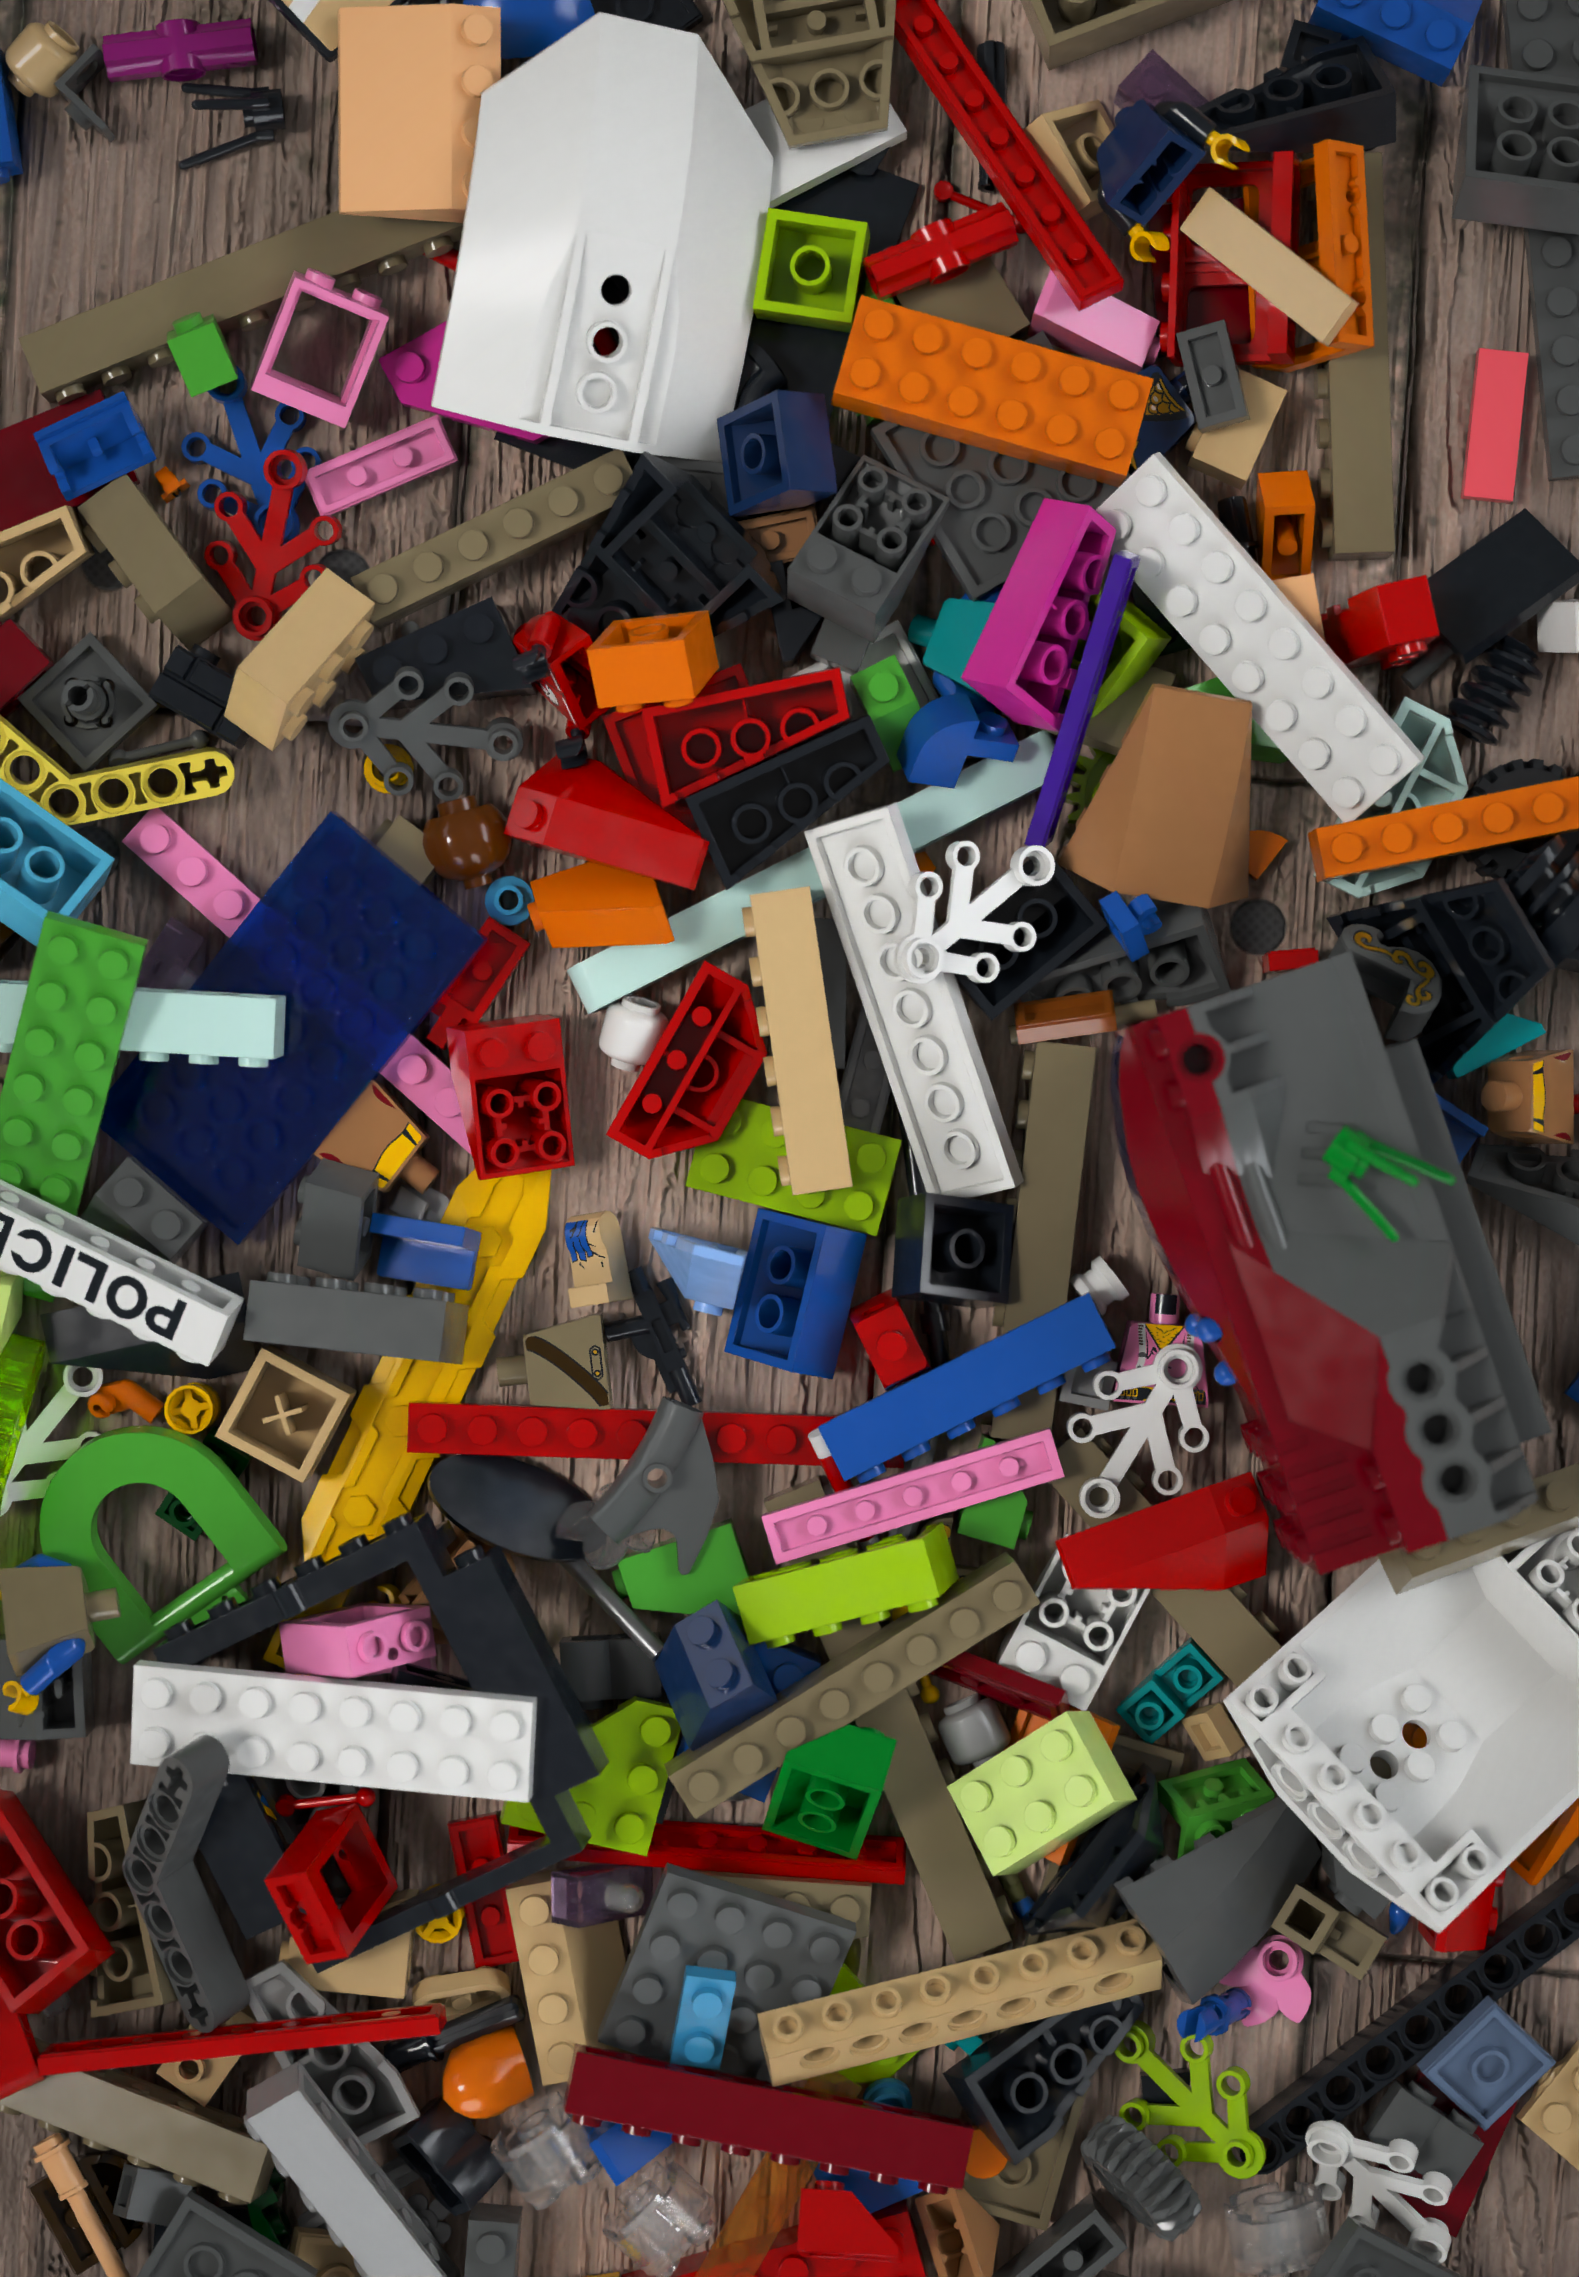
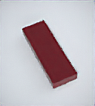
M965 1651L929 1673L1048 1721L1071 1710L1066 1690Z

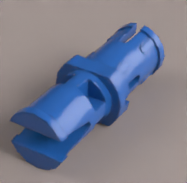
M1236 1987L1228 1989L1219 1996L1218 1994L1207 1995L1201 1998L1200 2005L1185 2010L1178 2016V2032L1183 2039L1187 2036L1195 2035L1194 2043L1201 2041L1208 2035L1217 2036L1228 2031L1229 2025L1246 2018L1251 2011L1245 2008L1252 2006L1251 1999L1244 1990Z

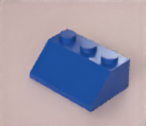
M1318 0L1308 23L1342 33L1340 40L1343 41L1363 36L1375 56L1442 87L1466 41L1483 0Z
M758 1208L724 1352L793 1373L833 1379L867 1234Z

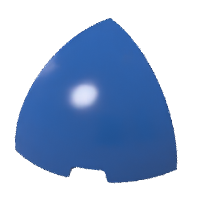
M591 0L463 1L464 5L501 8V59L534 57L595 15Z

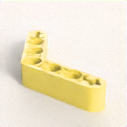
M0 715V778L67 826L217 796L226 792L231 787L235 778L234 764L231 757L224 750L217 747H205L71 775ZM25 755L34 758L40 768L39 776L28 782L16 778L11 769L12 761L16 757ZM214 759L217 766L226 767L227 771L219 774V782L210 783L207 776L192 778V784L195 789L185 790V773L180 764L190 762V773L205 769V760ZM159 768L171 770L178 780L176 788L167 794L155 792L148 783L149 776L153 771ZM108 779L121 780L128 789V796L119 804H110L101 797L99 793L100 785ZM59 789H69L77 796L79 806L72 813L60 814L51 806V794Z

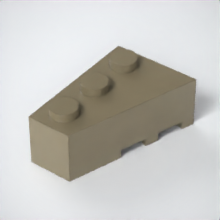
M127 474L114 479L77 508L89 524L82 529L86 537L100 554L108 549L114 560L108 564L111 571L126 589L133 584L140 593L134 599V602L152 624L160 619L189 651H191L194 644L200 645L232 620L233 610L216 592L202 569L195 564L180 544L179 539Z

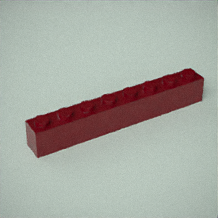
M576 2043L563 2101L564 2113L572 2114L571 2121L584 2126L601 2127L602 2120L622 2124L621 2131L635 2136L651 2137L652 2130L672 2134L671 2141L682 2145L699 2147L702 2140L721 2143L720 2150L733 2155L750 2156L751 2149L771 2153L770 2160L780 2164L799 2166L801 2159L820 2162L819 2169L828 2173L849 2175L851 2168L869 2172L868 2178L870 2180L888 2185H898L899 2178L918 2181L919 2189L941 2195H946L948 2188L963 2189L974 2128L965 2119L786 2084L773 2087L771 2081L699 2067L670 2064L668 2061Z

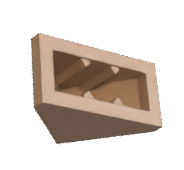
M948 2188L946 2195L930 2193L914 2199L938 2276L992 2277L1000 2225L964 2188L962 2190Z

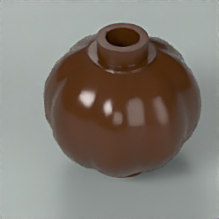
M475 794L437 804L439 817L427 820L423 830V848L428 860L434 866L433 871L442 878L458 882L463 881L465 890L493 883L491 873L496 872L507 861L512 849V837L503 834L508 821L504 814L491 803L478 806Z

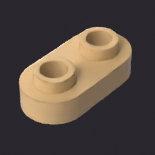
M482 1966L474 1970L447 1975H431L413 1987L412 2006L442 2003V2005H445L448 2022L511 1996L510 1979L503 1971L490 1966Z

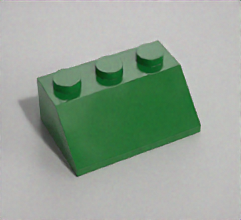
M848 1724L787 1751L762 1830L857 1860L882 1794L897 1740L885 1736L875 1728H859Z

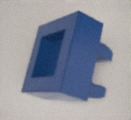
M1117 891L1100 899L1099 903L1109 930L1131 962L1150 953L1144 935L1157 931L1162 926V922L1156 915L1157 907L1148 894H1142L1134 898L1128 906Z

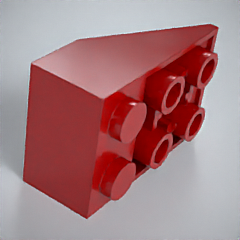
M534 1014L446 1027L451 1077L478 1180L575 1166L560 1018Z

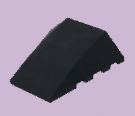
M644 451L552 611L590 635L592 642H594L614 620L708 610L714 638L726 630L733 629L746 622L757 613L779 604L786 599V596L763 548L733 517H729V512L693 475Z
M1503 877L1333 914L1326 918L1338 939L1344 928L1351 924L1372 926L1379 929L1384 935L1380 944L1387 947H1405L1414 950L1430 960L1442 979V997L1422 1029V1034L1416 1037L1432 1085L1441 1079L1555 967Z

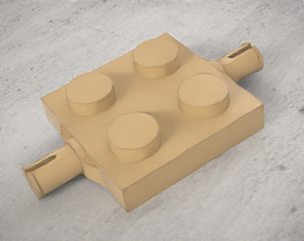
M1579 2040L1576 2041L1563 2059L1556 2062L1537 2081L1531 2098L1515 2116L1578 2171Z

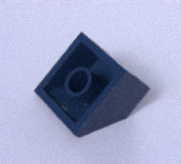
M776 390L717 418L729 517L804 507L837 493L836 469L833 462L829 432L830 423L827 416L825 394Z
M718 1600L713 1601L676 1623L654 1663L688 1748L692 1751L778 1702L754 1644L749 1645L741 1616Z

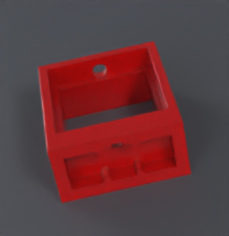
M358 1803L316 1811L264 1879L307 1965L349 1957L398 1888V1884ZM332 1854L351 1890L350 1895L340 1909L320 1873L321 1868ZM299 1908L304 1909L307 1914L302 1913Z

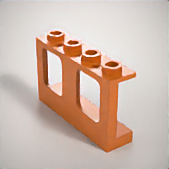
M1326 139L1313 144L1314 157L1301 161V188L1312 184L1316 185L1318 240L1300 246L1298 249L1299 257L1358 302L1359 305L1329 346L1317 341L1298 348L1295 347V364L1252 365V368L1289 373L1374 347L1364 146ZM1243 186L1244 213L1258 223L1259 189L1254 186ZM1248 286L1252 341L1255 334L1256 290Z

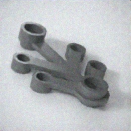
M412 666L400 668L395 673L394 680L366 702L358 699L344 700L333 708L329 716L328 727L332 738L345 748H361L384 775L383 782L386 790L397 796L405 795L412 789L414 773L408 764L397 762L379 738L399 740L434 781V792L438 798L444 801L455 800L462 794L463 777L458 770L448 767L429 743L484 749L490 757L498 761L514 759L523 748L522 728L511 718L499 717L493 719L486 728L432 722L451 706H463L473 698V680L463 672L450 674L446 678L443 687L401 719L383 717L382 715L401 699L413 700L421 695L424 687V678L422 673ZM405 676H412L417 680L418 686L413 690H405L400 686L399 681ZM454 682H463L467 685L468 691L462 696H456L450 692L449 687ZM351 718L358 719L362 723L363 728L358 732H350L345 728L344 723ZM505 735L512 739L513 744L508 749H499L494 744L495 739ZM395 772H402L408 777V781L403 785H395L390 781L389 777ZM450 777L456 780L458 785L454 790L446 791L440 787L439 782L443 778Z

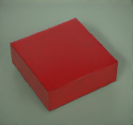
M1314 947L1269 951L1262 956L1263 973L1293 971L1319 962L1318 950H1315Z

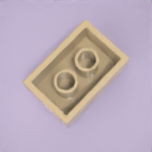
M326 568L237 667L224 717L271 751L284 738L292 741L306 724L308 717L305 714L314 704L321 708L331 697L337 686V683L334 682L343 671L350 675L357 668L358 664L355 658L366 653V650L361 647L374 629V626L369 622L376 603Z

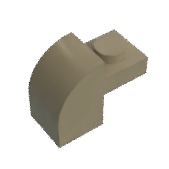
M1304 1883L1296 1884L1271 1925L1273 1929L1311 1954L1320 1953L1361 1981L1368 1973L1389 1938L1358 1916L1352 1914L1335 1899Z

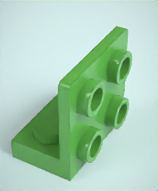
M1245 1758L1158 1781L1157 1788L1159 1801L1181 1827L1177 1859L1195 1850V1840L1208 1833L1217 1838L1231 1831L1233 1820L1269 1802L1275 1797V1793Z

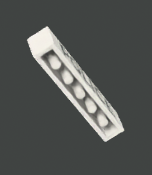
M0 1179L1 1271L11 1275H20L39 1284L46 1293L52 1296L65 1297L80 1304L97 1318L110 1319L131 1329V1332L142 1340L155 1341L176 1351L177 1355L187 1362L200 1363L208 1367L225 1348L245 1298Z

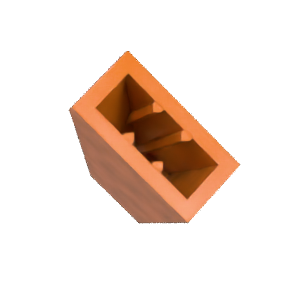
M587 862L530 882L535 901L528 903L527 908L535 931L545 930L552 948L667 944L675 941L656 880Z

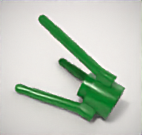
M1347 1125L1340 1130L1322 1158V1161L1333 1167L1327 1177L1340 1185L1392 1242L1399 1240V1234L1349 1178L1352 1174L1361 1179L1370 1166L1373 1165L1410 1186H1417L1419 1179L1391 1162L1394 1161L1448 1185H1453L1456 1181L1455 1176L1375 1141L1362 1131L1357 1133Z

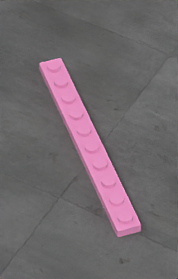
M150 809L122 842L472 1155L451 1077V1068L162 809Z

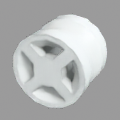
M1098 1256L1091 1262V1268L1084 1274H1074L1069 1279L1070 1284L1079 1296L1090 1291L1102 1316L1106 1313L1107 1306L1114 1300L1122 1301L1130 1295L1101 1256Z

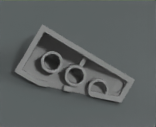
M284 1959L245 1979L250 1993L249 2006L258 2022L340 2014ZM370 2042L274 2052L282 2069L297 2061L300 2062L363 2145L420 2116V2112L398 2070Z

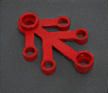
M291 449L274 451L264 462V476L266 481L272 486V492L262 538L246 514L248 505L241 493L237 491L223 492L217 496L214 502L216 515L228 523L256 568L252 587L235 564L238 552L232 542L228 540L213 541L208 544L204 552L207 565L217 570L236 601L232 611L235 628L243 637L253 641H261L282 618V612L293 606L311 586L308 581L309 573L312 570H317L322 574L327 567L322 564L308 565L302 569L298 580L273 593L276 574L320 545L335 544L342 536L340 521L334 516L323 515L316 517L311 522L309 529L283 545L294 488L299 487L307 476L305 459L300 453ZM285 460L292 461L296 468L295 475L291 479L285 478L281 473V465ZM228 497L234 498L238 504V511L233 516L228 515L224 510V501ZM322 521L329 522L333 527V535L329 540H325L319 535L318 527ZM217 546L224 547L228 552V560L225 564H219L214 558V550ZM255 606H259L265 611L266 619L262 625L256 624L252 620L251 612Z

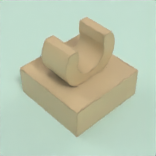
M1223 1701L1195 1708L1181 1719L1182 1724L1205 1762L1232 1756L1245 1746L1241 1739L1243 1735L1236 1724L1233 1725L1227 1715L1228 1709Z

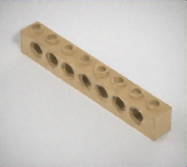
M1136 1919L758 2013L761 2044L772 2086L776 2087L1162 1989V1956L1151 1936Z

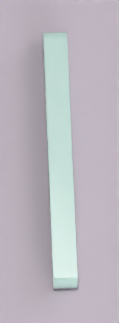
M1042 730L1018 742L1020 746L1013 762L986 758L962 770L954 789L930 786L898 802L897 805L913 853L1041 790L1056 743L1052 733ZM808 847L734 884L727 891L724 889L669 917L668 920L675 939L673 942L667 944L611 946L567 969L566 971L588 1015L622 1000L623 996L632 995L746 938L742 908L751 907L750 895L810 886L812 904L825 898L826 895L810 848Z

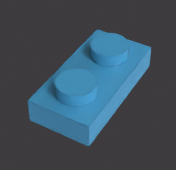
M686 1965L670 2049V2064L720 2070L736 1987V1971Z

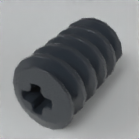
M1508 635L1494 644L1497 649L1488 648L1482 653V660L1486 666L1475 665L1471 669V676L1475 682H1463L1459 688L1464 699L1453 698L1448 704L1453 715L1443 714V716L1450 719L1452 728L1475 742L1497 746L1499 743L1490 731L1492 726L1502 729H1508L1510 726L1502 716V711L1507 710L1519 713L1521 710L1520 706L1512 698L1514 693L1527 697L1532 694L1530 688L1523 681L1525 677L1541 680L1543 674L1535 666V662L1539 660L1537 654L1524 643Z

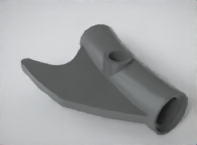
M663 1396L645 1435L632 1457L615 1481L587 1514L617 1544L625 1538L648 1530L664 1529L671 1532L676 1539L678 1570L682 1575H687L708 1536L719 1503L714 1460L702 1421L704 1412L678 1400ZM655 1468L662 1469L663 1474L659 1479L652 1481L647 1479L651 1470Z

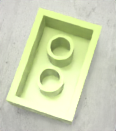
M1066 1711L947 1786L993 1876L1018 1874L1137 1800L1090 1711Z

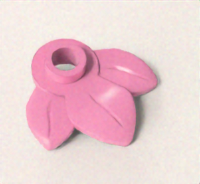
M1283 1934L1271 1935L1262 1940L1258 1946H1253L1239 1963L1219 1981L1223 1985L1240 1987L1249 1995L1252 2006L1245 2009L1251 2012L1246 2018L1241 2020L1246 2027L1266 2022L1279 2010L1290 2020L1300 2023L1311 2004V1988L1301 1973L1304 1967L1303 1950L1298 1944ZM1282 1950L1287 1954L1289 1958L1287 1967L1280 1969L1272 1964L1271 1955L1273 1951Z

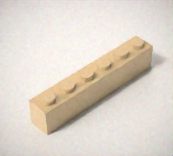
M810 886L750 895L751 907L742 908L746 938L756 936L758 956L749 957L753 987L763 986L766 1006L756 1007L760 1037L770 1036L773 1056L763 1057L767 1087L777 1086L780 1105L772 1106L770 1110L774 1137L784 1135L787 1155L777 1157L781 1186L791 1185L793 1195L853 1187Z

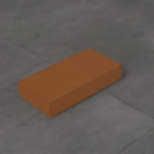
M1112 990L1014 1004L1019 1045L1118 1031Z

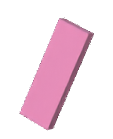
M437 414L308 469L304 481L319 515L332 516L457 463L458 458Z

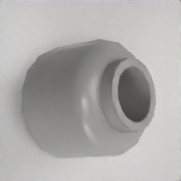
M976 1693L943 1709L946 1716L940 1720L938 1729L952 1761L957 1765L973 1763L974 1768H977L998 1755L1000 1750L1005 1748L1011 1741L1010 1730L997 1702L993 1699H981L980 1694Z

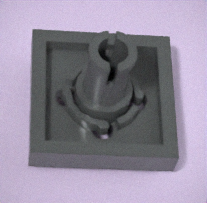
M91 632L18 698L23 706L84 772L92 771L107 757L109 752L115 750L161 707L155 700L148 697L149 693ZM107 680H112L114 682V690L111 689V684L107 682ZM71 714L78 719V723L74 727H69L66 724V721L70 724L74 722ZM112 717V718H113V724H112V726L109 727V728H103V727L101 726V719H102V724L107 725V724L110 723V718Z

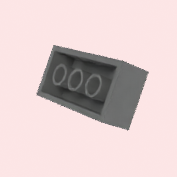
M267 1272V1281L250 1280L243 1340L462 1365L469 1305L454 1303L455 1293L414 1288L413 1297H406L407 1288L367 1282L364 1285V1292H359V1283L316 1277L315 1287L310 1286L311 1278L275 1272Z

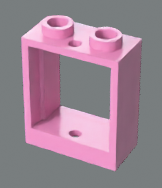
M308 268L306 274H302L294 270L252 377L251 390L346 428L388 322V309L381 307L382 298L368 291L355 288L353 294L334 287L336 279L323 272ZM301 292H305L370 320L340 397L272 369Z
M361 1602L279 1623L286 1673L353 1678L437 1656L430 1607L426 1605ZM388 1654L394 1655L391 1660L388 1658Z

